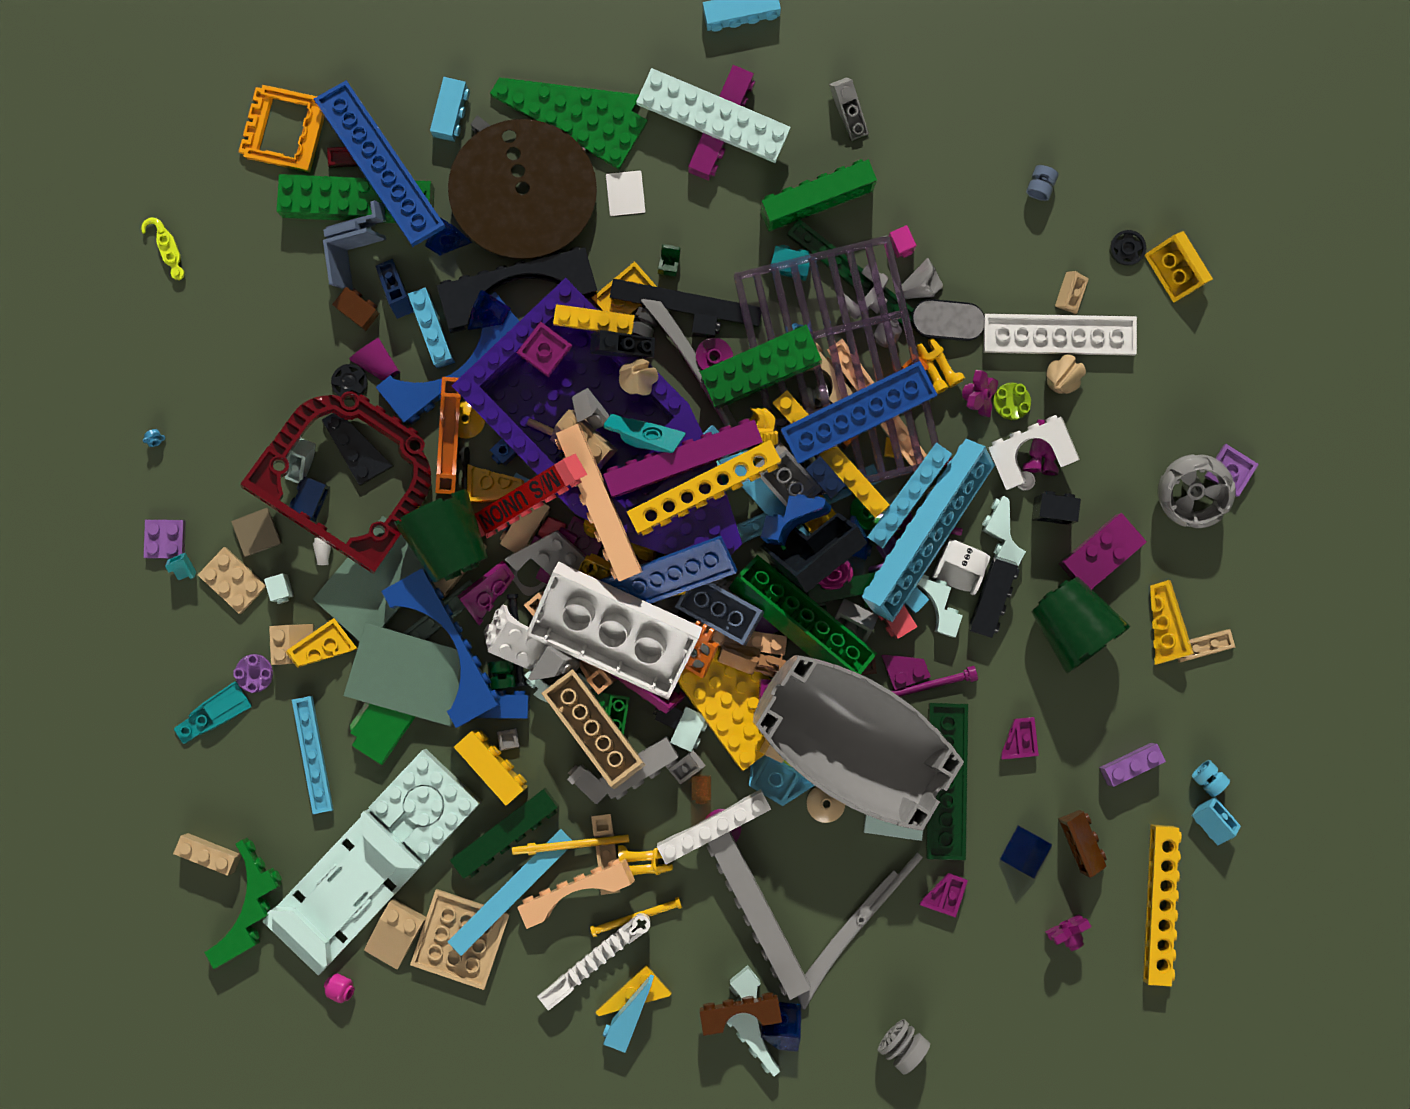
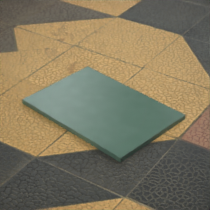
M382 516L379 521L385 522L387 518ZM381 528L373 530L374 535L377 537L384 535V531ZM400 535L374 574L347 558L313 600L360 641L365 623L384 628L401 608L399 606L395 609L390 608L381 591L422 568L424 569V567L403 536Z
M365 623L343 696L451 726L452 720L447 710L451 709L455 701L460 683L461 668L457 649Z

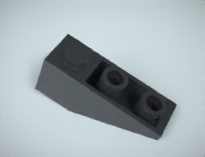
M599 330L591 334V354L654 358L655 338Z

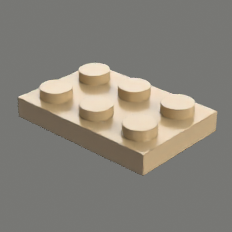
M223 547L198 574L205 583L239 614H242L266 588V584L226 547Z

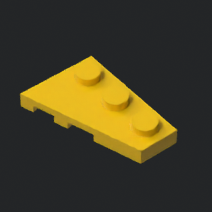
M467 464V492L471 503L495 502L524 484L522 479Z
M333 618L286 650V654L298 668L355 651L357 647L335 618Z

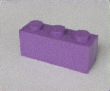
M1150 743L1099 768L1107 785L1114 787L1166 761L1158 744Z

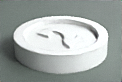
M1024 471L1022 474L1026 483L1017 487L1027 491L1035 485V477L1032 473Z

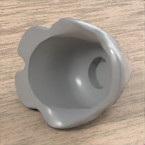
M926 258L897 289L895 294L899 298H933L943 288V283L929 258Z

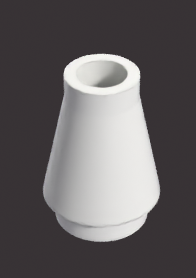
M314 538L313 547L317 565H329L331 546L319 538Z

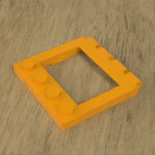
M262 85V88L256 87L252 101L257 102V104L251 103L247 117L253 120V122L246 121L243 137L248 138V140H241L238 152L244 154L243 156L246 159L310 173L325 118L314 101V98L317 96ZM273 99L308 106L307 115L302 125V134L298 140V149L294 158L277 152L260 150Z

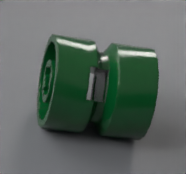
M508 660L488 662L489 673L492 674L490 678L491 689L516 687L515 676L512 675L514 663ZM506 673V679L498 680V674Z

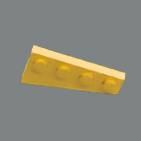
M1171 580L1151 585L1155 665L1194 654Z

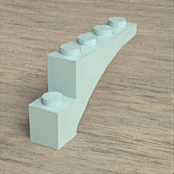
M747 965L730 979L731 986L729 988L736 997L740 996L736 1001H741L746 996L757 998V988L761 983ZM739 1013L732 1016L727 1021V1024L730 1027H735L738 1031L736 1035L741 1042H747L750 1046L748 1050L753 1057H759L763 1062L761 1066L767 1074L771 1072L773 1076L777 1075L780 1072L779 1066L771 1056L763 1040L758 1019L748 1013Z

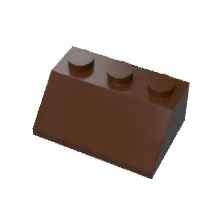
M1078 810L1058 818L1080 873L1091 878L1107 867L1105 863L1107 860L1106 855L1102 849H1099L1097 844L1099 838L1096 832L1091 830L1090 824L1092 822L1089 815L1084 813V811Z

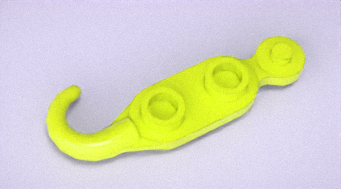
M146 219L141 226L142 233H146L147 225L154 224L156 226V242L163 261L168 266H171L172 278L175 280L183 279L185 271L179 267L181 256L174 237L167 231L159 219Z

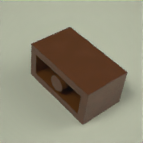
M346 287L332 305L363 330L367 331L380 314L376 310L378 306L369 299L367 302L361 298L363 295L355 288L350 290Z

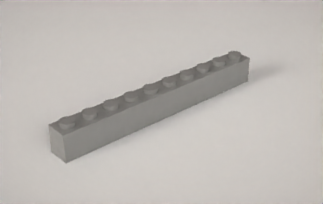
M716 813V814H714V815H712V816H710V817L704 819L703 821H705V820H707V819H709V818H711V817L717 815L718 813ZM729 831L708 842L709 845L706 846L711 857H716L718 861L716 867L719 873H724L726 876L725 884L729 891L733 890L736 896L734 901L738 909H743L745 913L743 918L747 926H752L754 930L752 936L755 942L762 945L761 953L766 961H770L772 965L770 970L774 978H779L781 982L779 987L783 995H788L791 1000L810 990V983L731 832Z

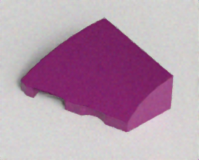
M379 338L373 340L349 358L351 362L373 374L381 381H384L390 375L394 377L401 373Z

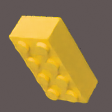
M473 730L457 743L454 748L507 806L527 788V781L521 774L517 775L512 770L514 769L512 763L500 756L501 751L495 745L491 746L487 740L489 738L482 730L480 732Z

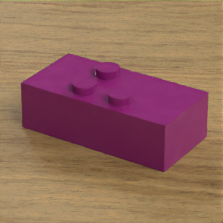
M1119 513L1064 558L1059 565L1072 580L1079 577L1093 589L1147 541L1122 513Z

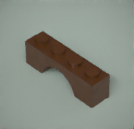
M764 993L759 998L746 996L741 1001L734 1002V999L722 1001L723 1004H703V1007L700 1008L703 1036L723 1033L727 1021L739 1013H748L755 1016L762 1026L782 1023L778 996L773 995V993Z

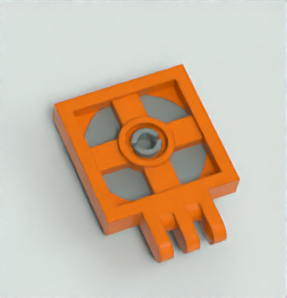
M697 620L695 624L701 626L702 622ZM706 624L702 626L699 639L684 667L701 678L706 676L719 647V644L711 640L715 629L710 628L708 633H706L709 627Z

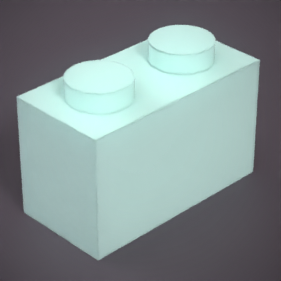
M685 707L670 743L692 752L693 748L697 749L701 740L698 738L700 731H705L708 725L699 712Z

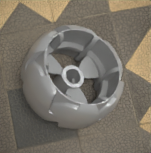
M1191 454L1176 459L1167 467L1158 484V499L1165 514L1173 522L1184 527L1206 528L1222 520L1223 515L1232 508L1236 494L1235 483L1227 467L1218 459L1203 454ZM1199 470L1201 473L1205 471L1211 472L1215 475L1219 484L1205 488L1198 478L1196 471ZM1179 479H1181L1188 495L1175 502L1173 499V487L1175 484H1179ZM1204 495L1213 499V503L1207 508L1195 512L1192 510L1194 500L1201 499Z

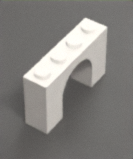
M1056 415L1045 419L1047 422L1040 426L1038 423L1027 427L1028 431L1021 433V431L1014 432L1009 435L1010 439L1005 441L1002 438L992 442L993 446L988 447L1006 490L1026 483L1018 465L1017 454L1021 445L1027 440L1040 438L1047 441L1053 448L1060 467L1080 460L1062 417L1057 418Z

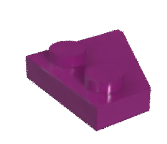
M881 655L894 690L931 677L924 659Z

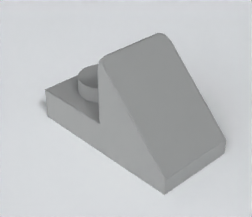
M588 388L572 397L578 423L586 419L594 430L604 425L609 414Z
M693 750L668 770L679 784H682L706 765Z

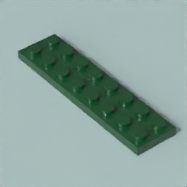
M929 703L928 721L941 732L940 734L953 746L964 763L948 790L941 789L936 795V800L940 801L927 823L926 859L966 860L968 704Z

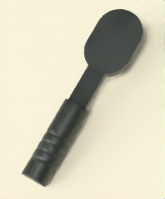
M463 447L457 450V457L461 458L463 465L461 490H467V464L469 465L470 450L468 447Z

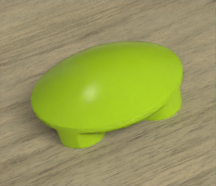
M1006 383L995 392L993 403L1000 416L1008 420H1018L1030 411L1031 397L1023 384Z

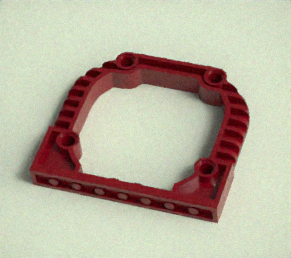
M345 392L341 397L337 395L314 397L301 404L293 412L272 443L267 446L246 475L240 486L374 574L401 535L394 522L397 520L402 521L401 517L418 509L428 495L431 486V469L428 459L423 453L425 443L418 436L419 433L411 427L406 428L402 425L400 419L395 416L391 418L385 414L386 411L378 405L375 407L362 394L359 396L354 392ZM351 399L355 405L348 407L344 404V401ZM331 413L345 420L359 418L398 444L400 456L412 465L411 484L385 522H374L370 526L368 534L350 537L346 544L327 532L328 528L321 523L315 524L310 521L311 517L302 511L298 513L281 502L283 498L281 478L285 477L289 472L287 457L309 426L318 418ZM417 443L419 450H411L409 444ZM281 462L285 468L277 471L273 467L274 464ZM381 528L384 531V535L377 537L374 535L373 530Z

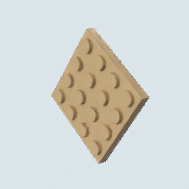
M436 889L410 965L484 990L510 913L505 912L460 956L448 941L484 905Z

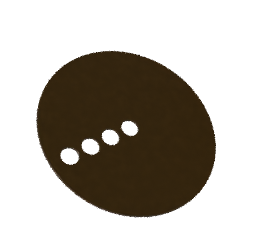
M507 120L481 130L461 148L449 174V202L453 215L461 229L469 238L484 249L510 258L541 257L565 247L587 225L596 202V177L586 152L575 139L563 130L536 120ZM507 130L515 132V141L511 143L505 142L502 138L503 133ZM515 147L520 150L521 155L518 159L511 160L507 157V151L510 148ZM522 165L525 168V174L522 177L513 176L511 173L513 166ZM520 182H526L530 190L527 194L521 195L517 193L516 185Z

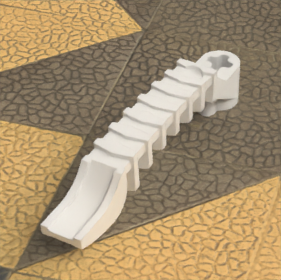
M644 913L634 916L537 997L549 1011L569 995L577 984L580 985L584 978H588L590 973L598 970V967L601 964H605L611 956L614 957L617 951L622 950L627 943L630 944L647 932L650 928L649 916ZM638 919L641 921L646 920L645 927L639 926L636 928Z

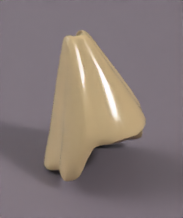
M1064 355L1060 360H1054L1049 364L1046 372L1047 384L1055 393L1069 394L1080 387L1081 378L1086 374V369L1082 363H1075L1076 357Z
M638 358L633 363H626L621 366L619 370V383L625 392L640 395H649L651 393L652 385L658 380V372L656 368H648L650 363L648 360Z

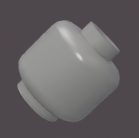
M893 318L881 320L874 332L876 343L885 348L894 346L902 333L899 322Z

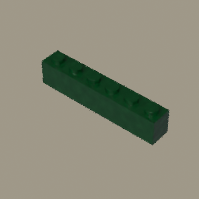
M544 788L450 859V862L463 879L467 876L471 879L480 872L478 868L481 865L488 866L495 860L493 856L499 852L502 855L511 848L509 846L510 843L514 840L518 843L526 837V831L530 828L534 831L542 825L540 821L543 818L547 817V819H550L557 813L555 809L559 805L548 790Z

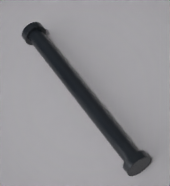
M508 594L510 614L519 621L518 594ZM515 664L516 687L527 686L524 678V668Z

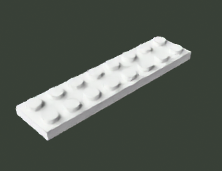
M984 314L983 353L1135 356L1137 354V317Z

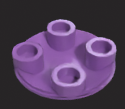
M250 654L238 662L233 675L243 690L256 693L263 691L269 686L273 678V669L265 657L258 654Z

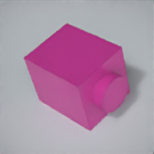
M907 225L889 233L888 240L897 258L900 256L905 258L913 254L917 245Z

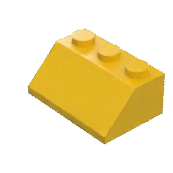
M1184 231L1174 234L1145 254L1146 259L1173 303L1213 280Z

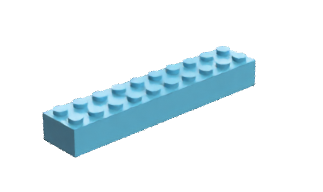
M965 439L963 444L958 447L957 453L948 462L943 474L938 477L936 485L927 494L922 506L917 509L913 520L907 524L905 532L896 541L891 553L886 556L884 564L875 573L870 585L865 588L862 598L875 614L893 622L994 468L995 464L985 446Z

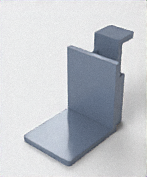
M375 200L370 202L371 215L331 225L323 229L324 237L327 238L323 240L330 285L341 289L347 287L352 290L353 285L347 250L387 240L385 235L371 230V227L376 226L377 223L386 221L384 205Z

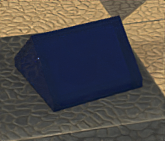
M1017 826L1000 860L1035 878L1052 844Z

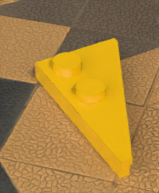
M646 965L595 1013L598 1016L619 1011L650 975H653L654 978L645 1003L669 997L671 992Z

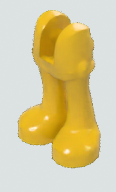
M934 338L928 339V344L932 352L928 353L922 343L916 347L920 358L929 366L927 371L932 379L934 389L937 394L946 391L948 386L952 388L962 382L965 376L963 373H955L951 369L943 353V347ZM936 359L937 363L939 364L945 376L946 382L941 378L939 372L937 371L933 363V360Z
M618 845L619 861L626 859L628 863L651 860V864L629 865L633 876L654 873L660 875L661 873L673 870V864H658V859L662 858L658 848L650 851L632 852L628 851L624 845Z

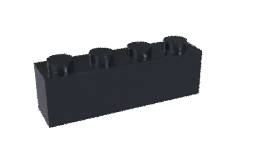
M993 556L969 624L970 631L993 638L994 633L997 634L1000 627V622H998L1000 615L1003 616L1006 611V598H1010L1013 591L1011 584L1013 579L1016 580L1020 569L1016 562Z

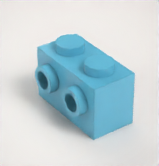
M1216 797L1198 805L1192 814L1196 823L1204 829L1209 838L1217 845L1234 838L1241 827Z

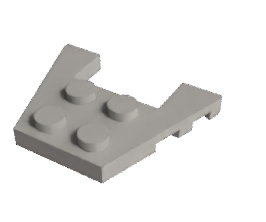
M556 530L531 545L509 555L505 561L518 571L532 558L551 576L558 562L579 570L586 556L562 533Z

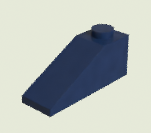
M390 259L376 265L375 267L389 306L396 318L399 319L413 313L414 310L394 260Z

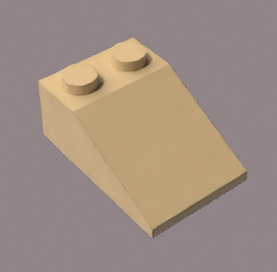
M392 899L380 917L364 951L398 970L424 925L426 917L398 900Z

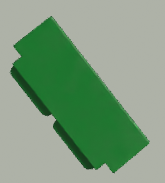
M365 702L350 724V733L357 737L352 746L383 765L416 716Z

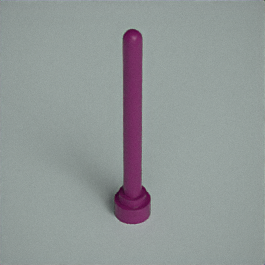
M975 666L966 667V670H963L962 673L893 690L892 692L901 697L962 680L978 681V675Z

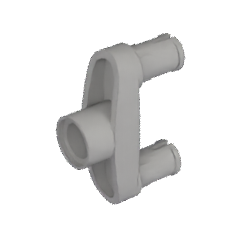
M869 264L863 269L862 274L874 283V287L861 303H855L845 294L837 302L855 320L870 308L878 314L888 302L881 294L887 285L889 277L884 273H879Z

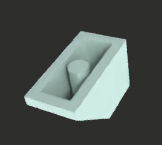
M302 438L299 440L287 457L289 472L285 479L299 483L300 480H303L304 476H307L314 459L315 443Z

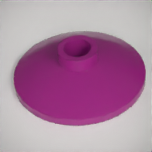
M708 338L702 341L696 350V361L702 370L733 357L731 347L719 338ZM710 356H715L716 361H712Z

